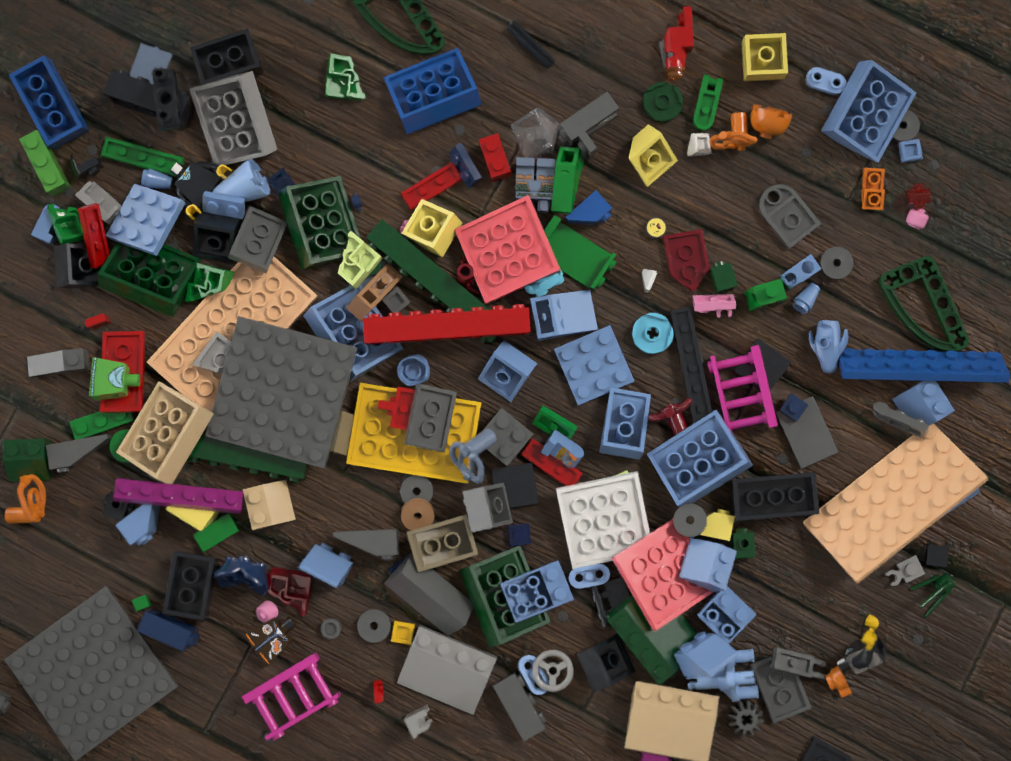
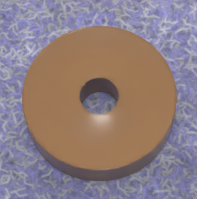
M422 498L408 500L401 510L402 523L409 530L431 525L434 520L432 505ZM415 513H420L421 516L416 517V516H414V514H415Z

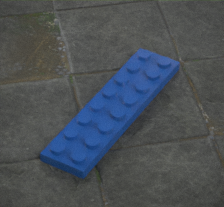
M846 348L838 358L842 379L1009 382L1011 376L1002 354L993 351L985 353L975 351L956 352L952 350L941 352L934 350L897 351L893 349L854 350Z

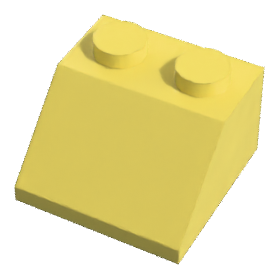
M421 199L401 234L425 250L443 258L456 235L454 229L461 227L462 222L453 212Z

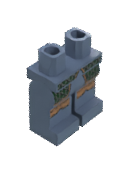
M516 157V200L529 195L532 203H538L537 213L547 214L550 204H552L556 159L537 158L536 180H534L535 158Z

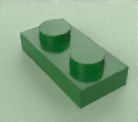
M545 406L541 407L532 422L533 425L550 435L554 430H557L568 439H571L578 426Z

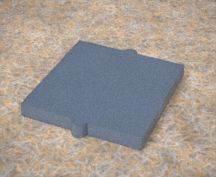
M141 44L132 66L130 77L137 79L140 76L148 79L149 83L153 84L152 70L156 67L158 69L159 67L168 69L173 55L159 50L158 47L153 48Z

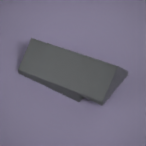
M412 552L407 555L384 583L447 636L466 625L473 609L471 601L431 568L418 572Z

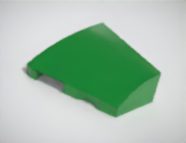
M54 204L47 206L50 220L61 245L85 240L79 212L76 208L68 207L67 210L54 208Z

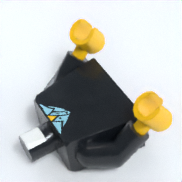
M199 161L196 164L191 162L187 168L179 162L172 167L171 172L179 178L174 184L177 187L176 196L185 202L183 209L192 220L195 219L193 217L195 212L201 214L200 209L203 207L204 192H212L223 179H228L224 174L226 171L232 170L226 165Z
M868 615L865 625L870 627L869 630H866L862 639L846 648L845 658L837 661L838 667L843 673L852 668L855 674H860L885 662L887 648L875 631L879 625L876 617Z

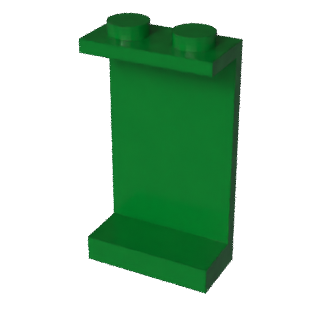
M554 215L544 231L562 272L592 291L596 287L600 289L606 280L603 277L607 270L611 272L617 263L614 260L616 254L612 253L611 255L561 223V219Z

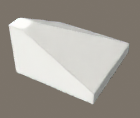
M692 133L687 156L711 154L709 134Z
M643 269L644 292L648 293L650 291L657 271Z

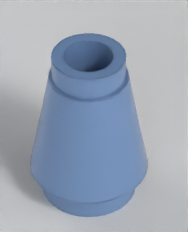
M150 168L149 170H143L142 186L161 189L171 188L172 177Z
M810 283L794 298L793 307L802 314L811 311L820 288L816 284Z

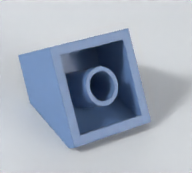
M503 340L489 359L478 380L512 402L537 363Z
M921 380L892 399L898 410L904 412L906 416L913 419H922L929 426L955 411L936 381Z
M143 504L116 524L130 545H145L153 539L152 535L157 531L160 506Z
M690 538L679 578L712 592L725 591L737 551L719 543Z
M706 632L696 634L694 640L681 645L680 650L674 654L683 675L691 677H711L738 656L737 651L717 634Z

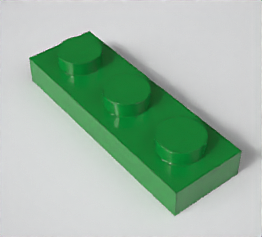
M98 411L72 420L69 423L74 438L77 440L135 421L133 413H101Z

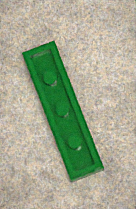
M106 137L100 155L103 158L149 170L150 168L176 178L178 177L171 172L172 167L177 162L183 166L185 161L183 157Z

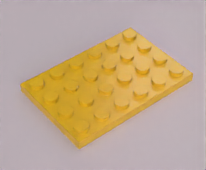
M360 383L346 464L468 484L469 481L464 479L462 472L452 462L449 450L454 442L466 443L476 436L481 402L456 398L445 453L405 445L406 430L390 428L392 416L387 415L388 410L378 409L379 400L390 402V397L396 398V388ZM456 448L455 453L458 459L460 450ZM463 458L465 466L470 469V466H468L469 458Z

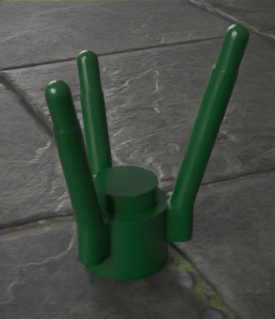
M946 573L942 576L936 574L934 577L910 587V590L913 591L935 582L933 586L936 591L919 605L920 609L941 594L924 614L925 618L937 608L943 599L952 592L951 589L956 586L953 579Z

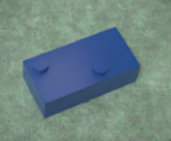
M43 55L9 74L47 147L55 150L89 131L51 59Z

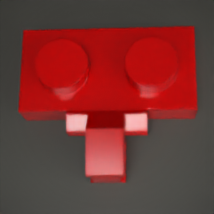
M397 387L396 398L390 397V402L379 400L378 409L388 410L387 415L392 416L390 428L407 431L414 389Z

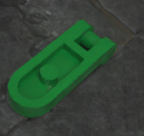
M703 75L693 117V125L699 131L709 130L714 122L723 84L722 78L713 79L709 78L710 75ZM707 86L715 87V90H707Z

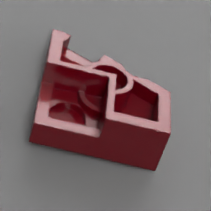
M273 567L268 573L267 592L273 597L279 598L286 606L290 604L300 611L299 615L305 617L311 594L313 575Z

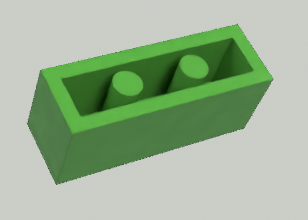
M38 130L19 139L46 193L54 197L71 188L52 149L47 147Z

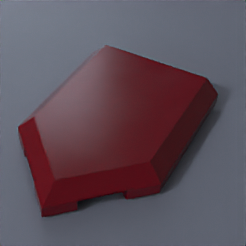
M703 229L662 236L670 276L694 292L710 269Z

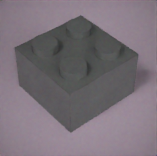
M502 408L484 428V430L487 428L491 429L497 438L496 443L486 450L507 467L533 436L531 431Z
M504 483L463 491V503L467 510L468 524L471 527V532L513 523Z

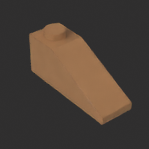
M387 263L346 308L357 319L362 321L403 276Z

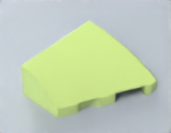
M350 231L348 233L347 247L342 255L343 262L339 266L338 274L357 289L383 258Z

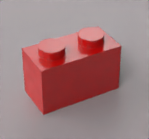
M498 133L479 139V146L491 181L495 182L510 177L511 170Z

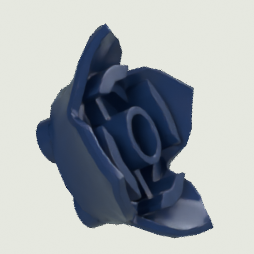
M239 556L238 559L226 557L221 568L214 572V576L217 578L220 588L233 587L243 583L248 584V587L261 596H265L268 591V582L265 574L267 565L257 562L252 563L250 562L251 559L245 556Z

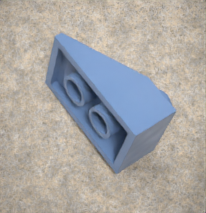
M610 388L599 453L640 460L644 452L651 394Z
M322 542L321 545L315 544L299 568L335 587L343 585L354 562L350 561L351 556L340 552V554L333 552V547Z

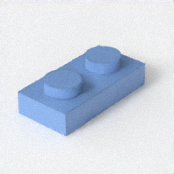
M205 191L203 194V212L243 219L245 215V198Z

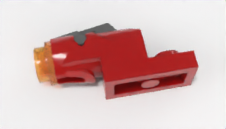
M692 6L683 7L682 14L678 16L679 26L682 27L668 28L664 39L659 42L662 62L668 79H682L686 72L687 52H692L694 47Z

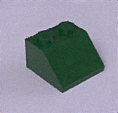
M50 439L2 440L3 463L9 482H20L21 476H28L29 474L36 475L41 481L51 480V470L49 469L46 445L51 444Z

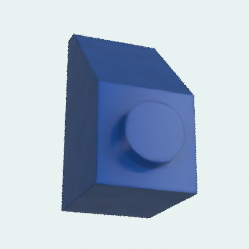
M595 190L571 214L566 216L565 221L568 224L597 225L601 221L603 224L612 216L610 214L612 207Z

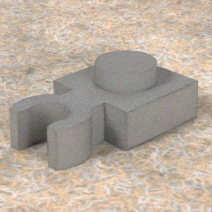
M916 555L896 563L898 570H888L885 572V576L891 574L895 576V580L889 583L890 586L898 585L902 578L905 583H908L925 574Z

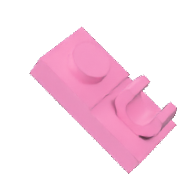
M733 294L693 295L692 298L694 311L701 313L716 310L717 317H720L721 311L727 310L728 317H731V309H736V301Z

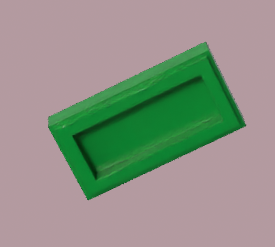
M230 513L208 525L202 531L196 532L193 536L201 550L206 552L240 530Z

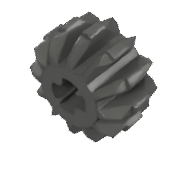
M747 700L745 706H743L742 702L739 701L738 709L734 706L731 707L735 713H729L728 717L734 720L728 724L729 726H735L733 730L735 733L741 730V736L745 737L747 730L750 736H753V728L760 731L757 723H764L763 719L757 718L763 715V712L761 710L756 711L758 708L757 704L751 706L750 701ZM742 715L748 716L749 722L744 721L741 723L743 721Z

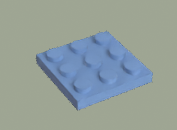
M134 183L106 236L113 241L157 256L185 202L182 199Z
M610 325L554 349L578 406L609 393L610 388L619 389L634 382Z

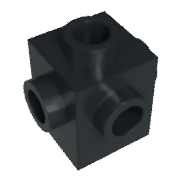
M111 491L104 499L103 505L105 509L102 515L122 521L134 511L136 504L120 502L119 506L118 501H113L114 491Z

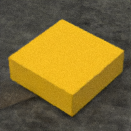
M394 621L391 642L412 645L415 624Z

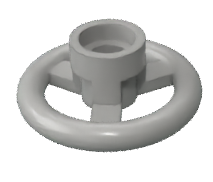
M544 651L533 663V678L536 684L543 690L549 692L561 691L569 685L573 678V664L570 658L561 651ZM549 656H556L561 658L563 662L556 664L554 662L546 663L543 660ZM539 666L543 668L544 673L549 679V685L541 680L538 673ZM550 667H554L556 669V673L554 675H551L549 673ZM567 667L565 680L556 685V678L560 675V670Z

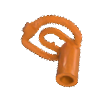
M737 112L730 115L732 132L722 131L718 135L712 136L709 140L710 146L713 149L731 148L744 151L745 147L757 143L758 139L748 134L747 113ZM716 141H723V144L716 143Z
M33 474L21 476L17 494L22 507H9L6 509L5 520L8 524L36 523L45 515L46 489L42 481ZM33 481L37 484L40 493L37 488L29 489L27 494L28 506L23 491ZM33 493L35 494V498H36L35 500H36L37 504H34V503H33V499H32Z

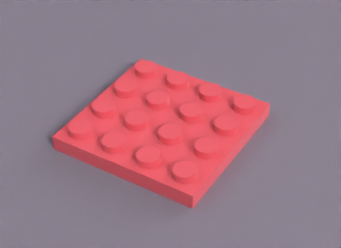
M529 195L454 229L467 261L473 267V275L485 304L496 301L527 285H531L540 279L561 271Z
M673 519L612 557L653 631L658 630L713 593L710 590L679 578L690 538L684 537L676 531Z

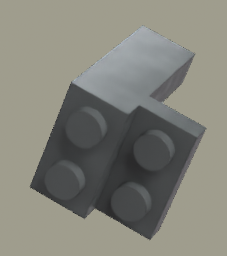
M607 91L560 123V135L558 137L561 143L571 148L578 145L577 148H580L583 158L586 157L588 161L596 155L597 147L589 136L616 119V112L619 111V107Z

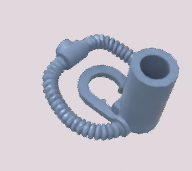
M485 429L466 443L454 442L450 447V458L467 481L472 480L476 484H481L483 481L484 466L478 454L496 443V435L491 429ZM456 448L460 450L458 459L455 453ZM463 458H469L468 466H470V469L465 466ZM475 463H476L477 468H478V475H477V477H476L475 474L473 473L474 470H475Z

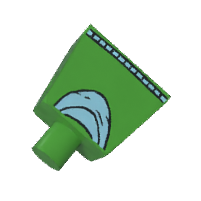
M93 357L89 393L93 400L126 397L128 395V386H140V374H130V368L125 363Z

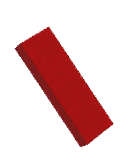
M451 162L401 192V195L410 210L413 211L417 208L421 199L429 201L461 182L462 179L457 168Z
M93 203L78 208L90 266L91 268H97L104 265L110 253L99 203Z
M532 438L521 455L564 486L576 484L583 473L576 468L565 466L561 460L556 459L550 454L548 457L542 454L541 450L544 446Z

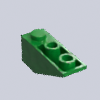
M560 147L555 167L552 212L572 213L584 164L580 148Z

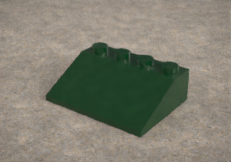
M341 176L286 186L278 193L302 271L343 260L342 255L347 247L348 233L350 231L360 238Z
M117 242L98 273L99 288L174 318L186 296L188 283H191L197 263H200L201 259L163 244L158 255L155 256Z
M520 545L459 570L489 647L506 643L551 622L547 611L519 622L514 620L500 583L530 571Z
M633 595L629 596L605 616L659 686L680 668L674 654L680 650L681 645L694 640V636L697 634L682 614L658 630L653 631Z

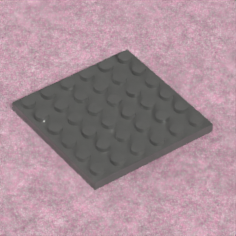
M238 316L212 410L214 415L209 421L205 436L326 468L358 348Z
M108 586L99 590L4 659L75 761L178 687L142 633L137 631V626Z

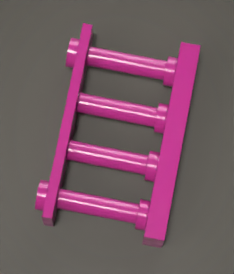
M759 345L752 346V352H748V355L717 361L716 356L713 355L710 356L711 361H708L710 374L714 373L724 420L732 433L733 429L760 423L768 424L769 428L778 426ZM745 363L755 364L756 372H753L752 375L721 382L719 369ZM754 382L760 386L761 392H757V395L726 401L723 389ZM755 403L764 404L765 412H762V415L730 421L728 409Z
M317 652L242 696L246 704L250 701L256 704L271 730L265 736L266 740L280 738L285 734L283 732L285 729L325 705L327 708H330L339 702L337 698L341 696L340 692L332 695L317 669L318 665L316 662L320 660ZM304 669L310 672L325 698L324 701L314 706L298 678L300 677L298 673ZM285 680L292 683L307 711L299 716L295 715L280 689L282 687L280 683ZM267 691L275 695L289 722L280 727L276 724L263 701L264 697L262 694Z

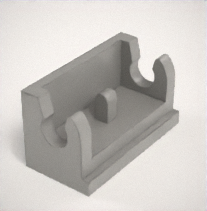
M87 182L75 194L86 205L99 203L102 219L109 225L115 220L122 207L95 182Z
M428 705L407 714L404 719L413 739L430 727L432 719L425 721L424 718L430 710Z

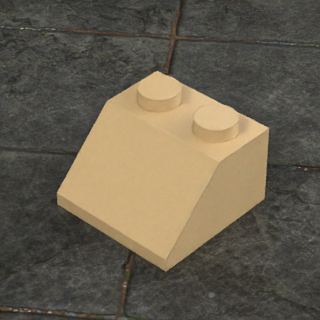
M286 480L243 489L252 530L296 520Z

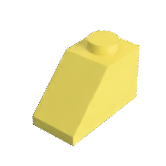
M718 509L717 513L711 512L706 516L707 525L701 535L730 541L735 516H730V511Z

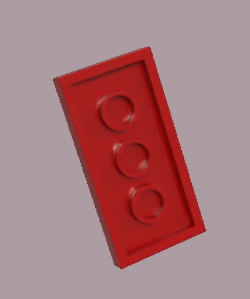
M103 332L102 359L125 363L130 368V374H140V386H128V395L126 397L100 400V412L140 413L144 402L145 332Z

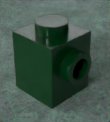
M748 528L736 529V533H731V548L737 551L735 558L756 557L754 532H748Z

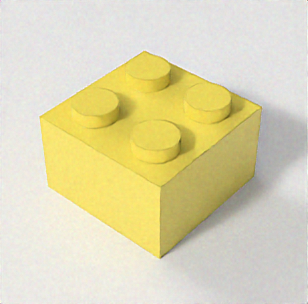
M786 33L744 36L742 40L744 81L785 79L788 74Z

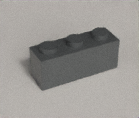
M513 672L495 682L493 687L522 740L525 741L545 730L544 723L547 721L542 712L537 713L533 706L537 703L532 694H527L523 688L526 686V683L521 674L517 676Z

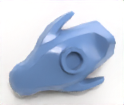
M819 321L815 339L812 331H809L810 345L820 361L823 372L830 374L836 371L838 358L848 344V330H844L842 337L838 321Z

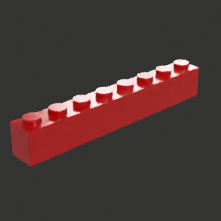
M524 304L512 305V309H504V306H492V310H483V307H473L471 311L463 312L462 308L450 309V313H442V310H430V314H421V311H411L409 315L405 316L395 312L388 313L389 317H380V314H369L368 318H363L364 343L372 345L530 334L529 307L525 308Z

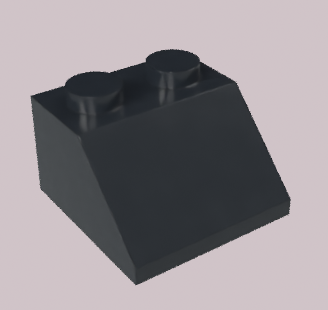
M200 209L201 214L198 213L194 221L193 256L233 264L234 260L229 259L228 256L240 230V219L206 213Z
M66 243L54 247L56 288L76 289L99 286L98 273L102 266L91 268L86 244Z
M618 633L576 653L593 692L610 687L635 672Z

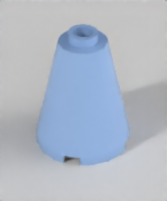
M249 159L227 177V180L224 179L216 186L212 192L245 198V202L268 196L270 194V187L266 177H262L259 173L261 171L259 165L253 159Z

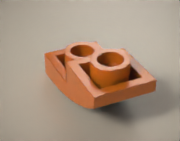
M863 168L862 209L883 210L885 169Z

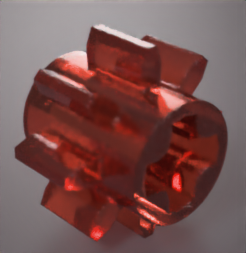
M924 183L914 184L912 189L907 190V202L912 204L914 209H924L925 204L930 203V189L924 188Z

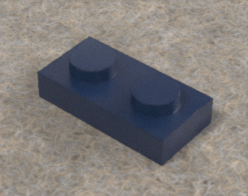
M457 144L449 153L450 159L459 170L462 181L470 188L476 185L482 177L463 144Z

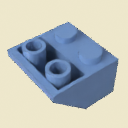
M727 586L725 591L715 592L697 616L721 639L729 644L757 614Z

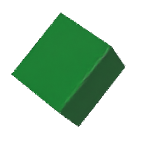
M147 594L132 600L136 612L152 606Z

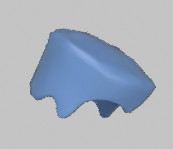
M412 354L404 357L398 363L397 374L405 385L416 386V383L422 384L429 379L430 367L426 358L418 354Z

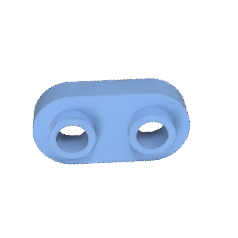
M819 67L809 70L805 79L810 88L831 95L841 94L846 86V80L841 74ZM814 75H819L820 80H816L814 78ZM833 81H838L840 85L835 86Z
M603 564L579 567L570 572L569 582L578 589L602 585L609 580L610 572ZM597 570H601L603 572V576L601 578H597L595 576ZM581 574L583 576L582 581L577 582L575 576Z
M525 655L518 661V671L531 693L536 695L544 694L546 690L534 686L535 680L532 674V667L536 657ZM526 662H529L531 664L529 670L525 669L524 664ZM539 666L538 673L541 680L549 685L546 674Z

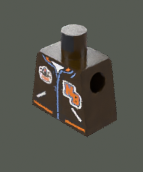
M290 616L281 623L274 617L244 634V637L265 664L269 666L293 641L289 632L297 625Z

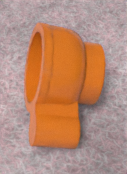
M838 666L832 668L830 673L825 675L830 689H838L842 698L852 694L846 678Z

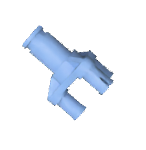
M753 648L736 650L738 656L711 677L687 676V679H697V681H689V691L693 689L720 688L733 702H739L740 699L759 698L758 685L739 687L742 684H755L753 670L735 672L734 667L736 663L755 662Z

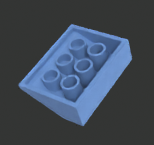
M873 60L859 61L821 132L835 142L878 163L916 92Z
M350 285L311 306L304 314V318L317 337L358 348L349 383L403 349L400 343L372 345L364 343L363 320L357 319L346 308L363 289L362 285L357 289ZM375 306L369 314H380Z
M717 410L647 453L678 507L696 502L753 466Z

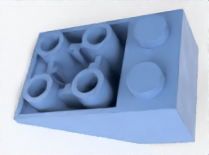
M590 290L530 298L538 341L598 330Z
M558 560L500 583L515 622L522 621L574 600Z

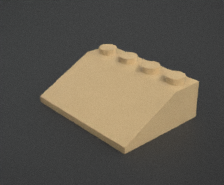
M158 381L116 453L157 480L173 484L214 413Z
M636 681L632 691L624 748L689 761H708L719 696Z

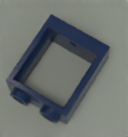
M156 609L145 611L137 629L138 632L181 651L195 646L200 637L197 634L199 628L170 615L163 614Z

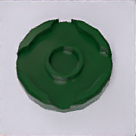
M668 82L654 83L648 87L644 94L642 102L644 112L650 119L656 122L672 121L682 109V93L675 85H671Z

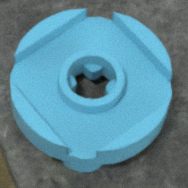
M561 270L524 288L528 294H536L537 297H541L551 287L563 283V272Z
M648 313L640 317L632 329L634 345L647 354L663 352L673 339V328L668 319L658 313ZM652 328H655V332L658 333V337L650 339V335L647 334V331H651Z

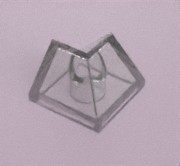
M541 108L534 109L511 124L524 158H538L555 151L554 144L560 123Z

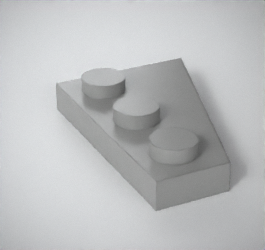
M216 331L193 365L222 374L231 341Z

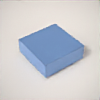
M919 139L898 143L901 163L923 159Z

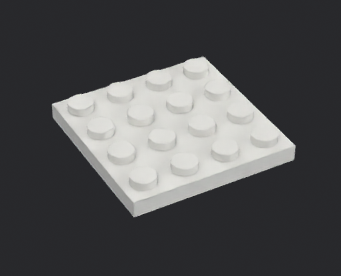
M637 471L556 488L572 569L613 561L612 557L650 533Z

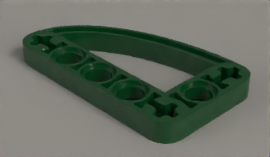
M352 0L354 6L367 23L385 40L399 49L415 55L429 56L437 54L445 48V38L421 0L398 1L426 45L407 42L383 26L366 7L367 4L374 0ZM417 4L421 7L418 14L410 12L409 9L412 5ZM423 21H428L431 23V28L424 31L420 28V24ZM432 33L437 41L441 40L440 46H432L433 40L430 36Z
M925 256L880 276L878 283L889 306L902 324L915 337L932 348L946 352L950 350L958 351L967 347L969 344L968 334L936 261L932 257ZM923 261H925V263H930L931 266L928 268L929 273L931 274L932 272H934L935 275H932L926 279L925 276L929 273L926 268L922 269L921 266L924 264ZM904 268H909L912 271L911 279H905L902 276ZM886 276L889 279L895 276L898 277V280L891 283V287L889 284L885 285L884 283ZM920 279L947 342L932 337L919 327L903 308L893 289ZM931 279H936L939 282L937 290H932L929 287ZM939 298L947 300L948 304L945 309L938 307L937 300ZM948 316L953 317L956 321L955 326L952 328L948 327L945 323V319ZM957 328H959L960 331L956 332L958 338H963L961 346L959 343H954V340H956L957 337L955 333L950 335V331H954Z

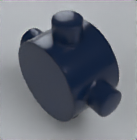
M354 193L353 197H351L354 209L357 208V211H360L362 207L359 195Z

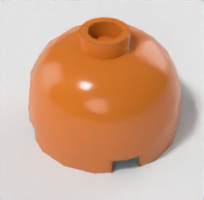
M754 104L750 121L752 127L760 132V137L771 139L772 135H780L788 129L793 114H788L786 111L772 107H765L764 109L761 108V105Z

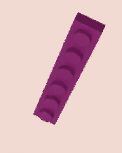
M116 479L113 501L241 514L243 491Z

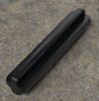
M512 21L507 26V30L546 68L552 67L555 59L515 21Z

